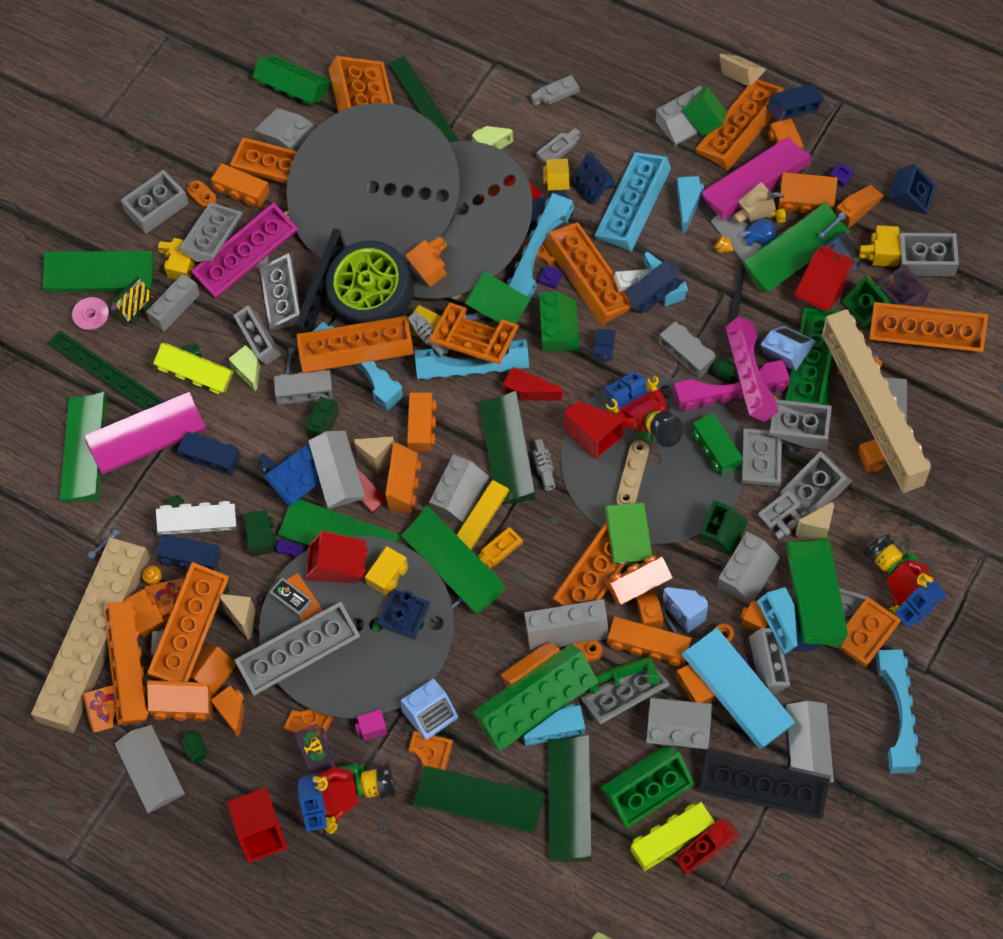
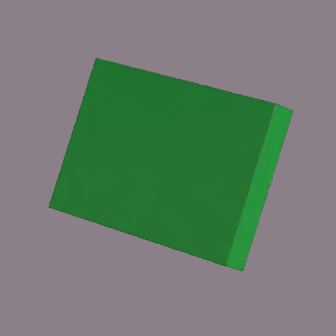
M483 271L466 299L465 304L498 323L502 319L517 324L531 298Z

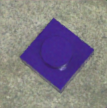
M839 163L829 174V177H837V184L844 187L854 176L855 171Z
M545 266L539 278V284L556 289L562 277V271Z

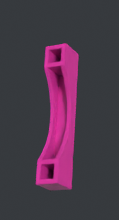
M738 316L725 328L749 415L766 422L779 411L775 397L762 379L755 361L754 345L758 337L754 323Z
M783 360L765 363L759 370L762 379L771 392H780L788 388L790 378ZM690 379L676 382L673 386V395L678 411H690L701 406L709 407L715 403H727L734 399H745L740 382L730 385H710Z

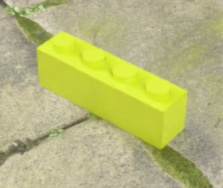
M161 343L153 363L158 366L157 369L168 373V371H172L176 377L183 380L189 378L193 380V384L200 387L206 385L210 387V391L217 394L226 392L234 373L231 369L168 343Z
M702 802L697 805L695 803L689 805L683 814L679 816L678 814L673 815L667 820L668 823L662 827L657 825L650 830L649 835L645 837L639 836L632 842L631 852L644 872L692 843L715 824V821Z

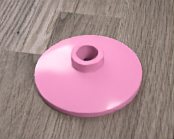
M95 297L79 301L72 311L74 323L84 330H93L101 327L109 316L107 304Z

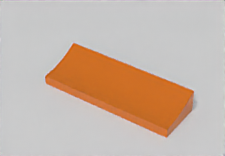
M757 79L750 87L744 90L728 109L724 125L710 132L697 146L696 153L713 161L728 172L771 120L773 115L766 106L771 95L784 91V88Z
M243 137L230 167L247 174L287 184L291 165L298 151Z
M578 222L548 233L544 242L545 246L552 256L555 257L556 262L601 327L614 318L633 310L626 291H618L613 271Z
M874 302L868 339L984 352L988 314Z
M407 316L297 334L303 373L414 354Z
M607 520L549 603L559 607L601 600L608 590L606 582L611 580L610 576L620 572L626 563L613 564Z
M194 562L190 564L146 676L162 681L188 682L229 576Z

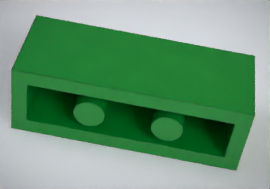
M713 413L693 423L692 436L695 441H699L704 455L709 456L711 459V465L715 471H718L723 476L742 466L743 457Z

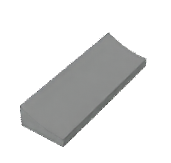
M339 602L235 659V662L253 695H256L354 641L360 635L342 602Z

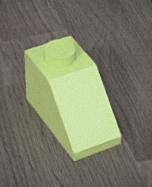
M485 126L472 134V141L485 143L501 150L513 142V131L506 128Z
M245 345L229 358L231 368L256 391L258 389L260 364L253 349L250 350Z

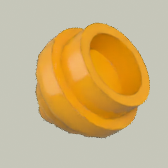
M721 235L716 241L714 248L720 254L733 252L730 238Z
M148 566L143 570L142 578L146 584L154 585L161 580L162 572L157 566Z

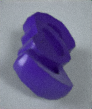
M285 539L280 540L276 545L278 554L286 553L294 558L305 551L303 545L291 543Z

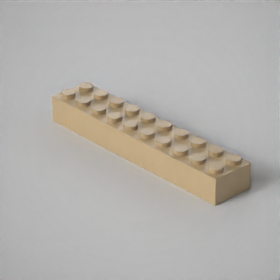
M847 309L826 316L822 336L902 493L924 486L931 469L930 462L922 454L921 444L916 442L912 427L907 425L903 410L897 406V399L890 392L887 379L882 377L878 362H875L872 358V351L869 346H866L863 333L858 331L854 316L850 315Z
M109 538L32 710L31 715L36 722L74 733L85 708L82 693L93 690L109 653L104 607L108 603L124 602V599L135 593L142 577V572L150 559L145 547Z

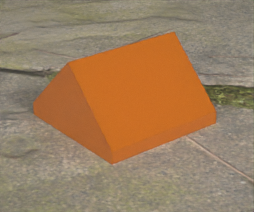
M204 644L188 681L208 683L215 696L237 664L218 646Z

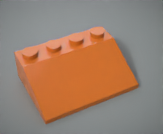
M342 56L335 57L329 67V73L338 113L354 106L369 103L393 104L383 62Z

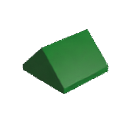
M705 86L681 109L701 136H705L723 126L728 113L708 86Z
M865 275L842 300L864 327L871 325L874 302L887 304L891 302L868 275Z

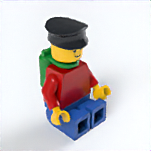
M633 371L621 378V382L618 380L604 388L612 407L610 408L606 404L608 412L621 416L624 419L625 429H634L637 434L648 442L657 441L664 447H673L681 440L683 435L681 420L666 411V401L660 389H657L659 380L656 376H653V383H651L649 378L645 381L642 375ZM645 386L648 390H652V392H647ZM614 388H619V390L615 392L612 391Z
M887 534L867 544L863 555L869 557L871 564L876 563L882 571H888L891 575L887 579L893 599V607L889 609V612L900 618L909 628L924 621L927 615L946 597V592L939 586L940 584L936 581V578L928 570L927 564L922 563L909 551L902 555L894 546L895 541L890 539V534Z
M388 762L384 766H377V769L364 771L363 764L357 765L353 763L339 767L334 766L327 769V771H320L312 774L313 776H304L298 780L299 801L307 832L324 828L329 834L334 833L337 829L335 822L351 808L359 804L357 793L359 797L363 796V794L367 798L380 796L381 800L387 796L395 797L392 769Z

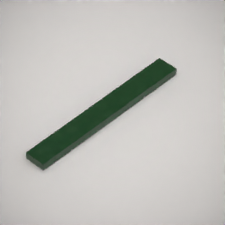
M405 56L390 62L391 70L418 112L434 123L445 135L448 142L459 141Z
M61 330L48 342L49 347L143 411L166 402Z

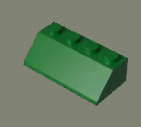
M275 55L258 58L253 78L257 79L260 84H269L273 86L274 90L285 91L288 93V96L303 99L302 102L309 105L320 102L332 85L330 79Z
M665 745L602 786L601 789L609 805L623 825L629 828L695 785L680 752L671 745Z

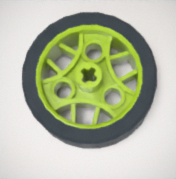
M361 241L346 247L335 256L326 273L325 289L327 297L337 314L349 325L402 317L409 308L414 296L413 277L403 257L395 248L383 242ZM385 265L389 266L385 273L379 271ZM347 281H352L350 287L345 286ZM387 285H391L390 288L384 289ZM357 297H361L359 301H355ZM381 301L380 304L371 307L372 304Z

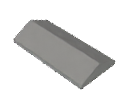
M210 202L179 247L180 251L196 262L214 260L243 216V212Z
M717 215L711 220V224L720 235L730 238L733 251L742 262L766 245L755 241L752 246H749L746 243L748 238H741V235L748 231L751 225L748 219L739 224L733 215L724 221Z
M288 253L259 267L270 330L292 327L296 323L301 311L292 257Z
M326 431L309 440L328 509L366 499L346 431Z
M657 668L660 681L657 684H650L647 680L649 676L648 671L645 670L619 679L620 686H616L615 680H612L599 687L597 693H589L583 696L581 701L592 719L602 724L670 686V684Z
M802 701L786 704V711L795 721L788 729L791 767L831 775L830 783H834L827 703Z
M152 725L132 730L114 743L147 813L185 795Z

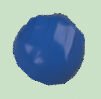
M760 218L750 225L748 231L744 232L741 238H748L746 243L749 246H752L755 241L767 244L775 238L776 230L772 222Z

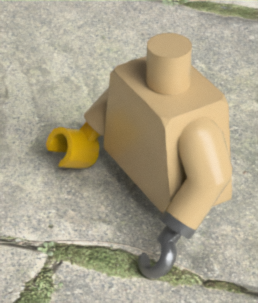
M761 182L739 200L741 210L733 216L739 224L745 219H748L752 224L757 219H772V217H776L778 223H784L786 221V212L783 209H778L774 212L776 208L773 199L775 197H781L782 199L784 194L772 193Z

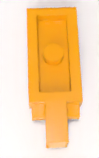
M509 527L485 546L478 555V558L491 569L519 547L523 540Z

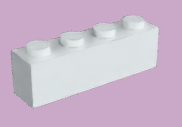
M222 501L218 503L219 505H211V503L206 502L192 507L191 504H181L177 508H172L171 505L160 506V509H156L158 535L236 530L235 504H230L229 501Z

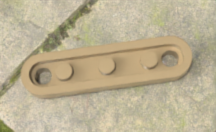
M637 440L630 446L616 498L617 505L636 503L649 455V446L645 441ZM628 497L629 500L625 501L623 500V498Z

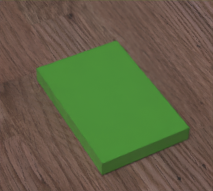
M644 503L606 506L605 511L613 564L645 562L644 559L651 556L652 551Z

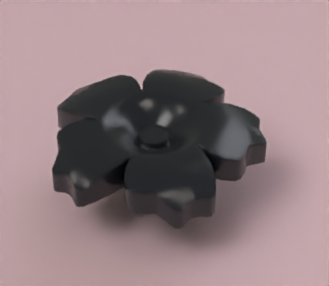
M781 440L782 444L786 445L788 452L801 451L802 447L787 440Z

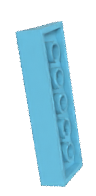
M634 153L595 234L596 240L607 242L632 252L671 170L667 157Z
M715 628L682 654L760 750L786 732L795 723L794 719L718 628Z

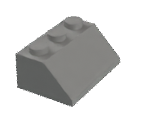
M701 86L656 109V123L675 146L699 133L681 109L703 89Z
M453 454L429 501L430 508L435 514L464 525L475 508L489 476L473 462Z
M746 532L719 576L717 588L750 605L751 602L756 600L780 557L764 540Z
M650 698L646 743L708 749L712 704Z

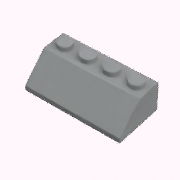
M604 599L524 612L530 652L535 651L548 641L557 647H563L589 640L599 641L608 639V622Z

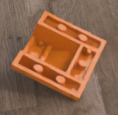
M449 302L429 342L500 365L519 325L501 319L497 328L466 319L467 308Z

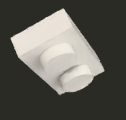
M649 269L615 272L614 280L618 291H627L650 272Z

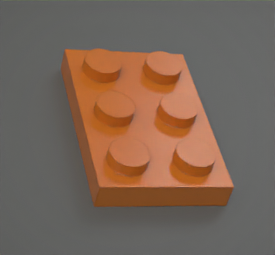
M867 597L846 624L848 636L842 646L836 647L867 667L878 650H880L900 624L901 619Z

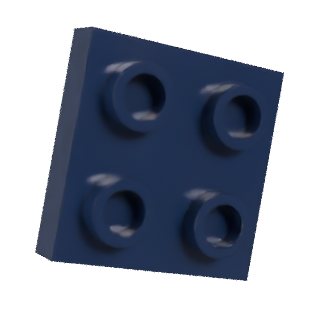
M592 153L585 155L570 180L591 204L597 203L605 189H611L615 186L614 179L612 180L613 176Z
M393 589L379 619L378 626L416 639L429 609L430 601L413 596L409 590L402 592Z

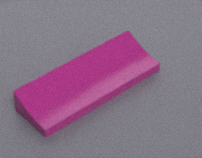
M787 137L701 192V196L724 221L741 210L739 200L759 183L762 182L769 191L781 184L783 172L796 174L809 166L811 155Z
M272 203L225 242L214 260L203 261L191 271L192 276L217 299L296 233L298 228L275 203Z
M187 392L85 435V444L103 475L182 441L186 431L191 433L206 431V426L190 392Z

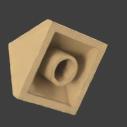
M720 54L722 75L748 87L766 70V68L740 56Z
M393 436L355 439L358 460L379 475L391 462L394 443Z
M833 502L800 519L795 537L802 541L826 539L834 509Z
M222 594L220 599L225 612L247 640H249L252 636L256 615L251 597Z

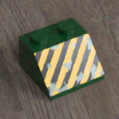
M138 276L113 300L110 313L126 327L130 323H136L140 318L139 314L142 311L146 312L152 306L153 296Z

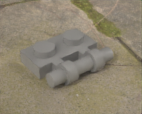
M787 491L760 511L758 517L770 530L775 526L779 528L774 534L779 540L783 536L787 537L791 533L790 531L798 526L799 520L809 514L806 511H803L801 514L796 511L801 507V504ZM791 516L793 520L785 525L783 520Z

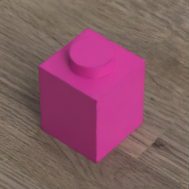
M381 709L357 716L359 723L355 724L358 736L362 735L364 741L388 735Z

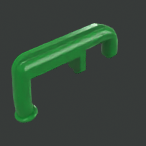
M646 657L599 672L595 675L598 683L589 688L590 692L593 694L599 691L598 684L611 679L615 680L616 686H620L619 679L645 670L649 674L648 682L650 684H657L660 680L652 658Z

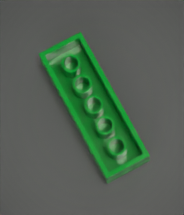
M570 644L474 710L473 714L489 742L501 751L597 684L598 680L582 650Z

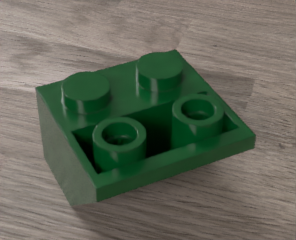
M713 500L697 542L733 555L740 543L748 521L731 506Z

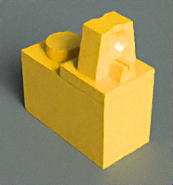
M877 226L875 233L871 235L872 244L860 246L859 258L871 260L872 266L898 267L901 259L899 227Z
M174 238L170 243L160 241L158 245L159 253L165 254L169 258L165 262L164 270H166L167 276L170 279L177 280L182 274L191 278V271L197 263L180 251L179 247L184 241L182 239Z

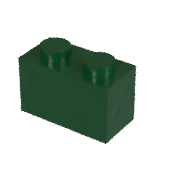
M322 396L319 397L305 426L307 438L313 439L326 431H331L340 413L336 401Z
M267 510L244 514L251 556L274 553V545H277L275 533L272 534L271 528L274 527L273 517L268 515Z

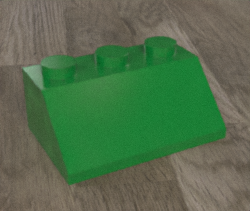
M559 292L539 293L542 352L580 350L576 300Z

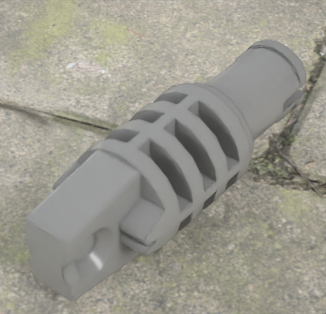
M418 312L408 317V322L426 345L431 346L440 357L448 353L449 348L429 342L435 329Z
M542 439L535 440V451H532L537 473L542 477L545 491L555 489L556 485L552 474L554 467L549 449H545Z

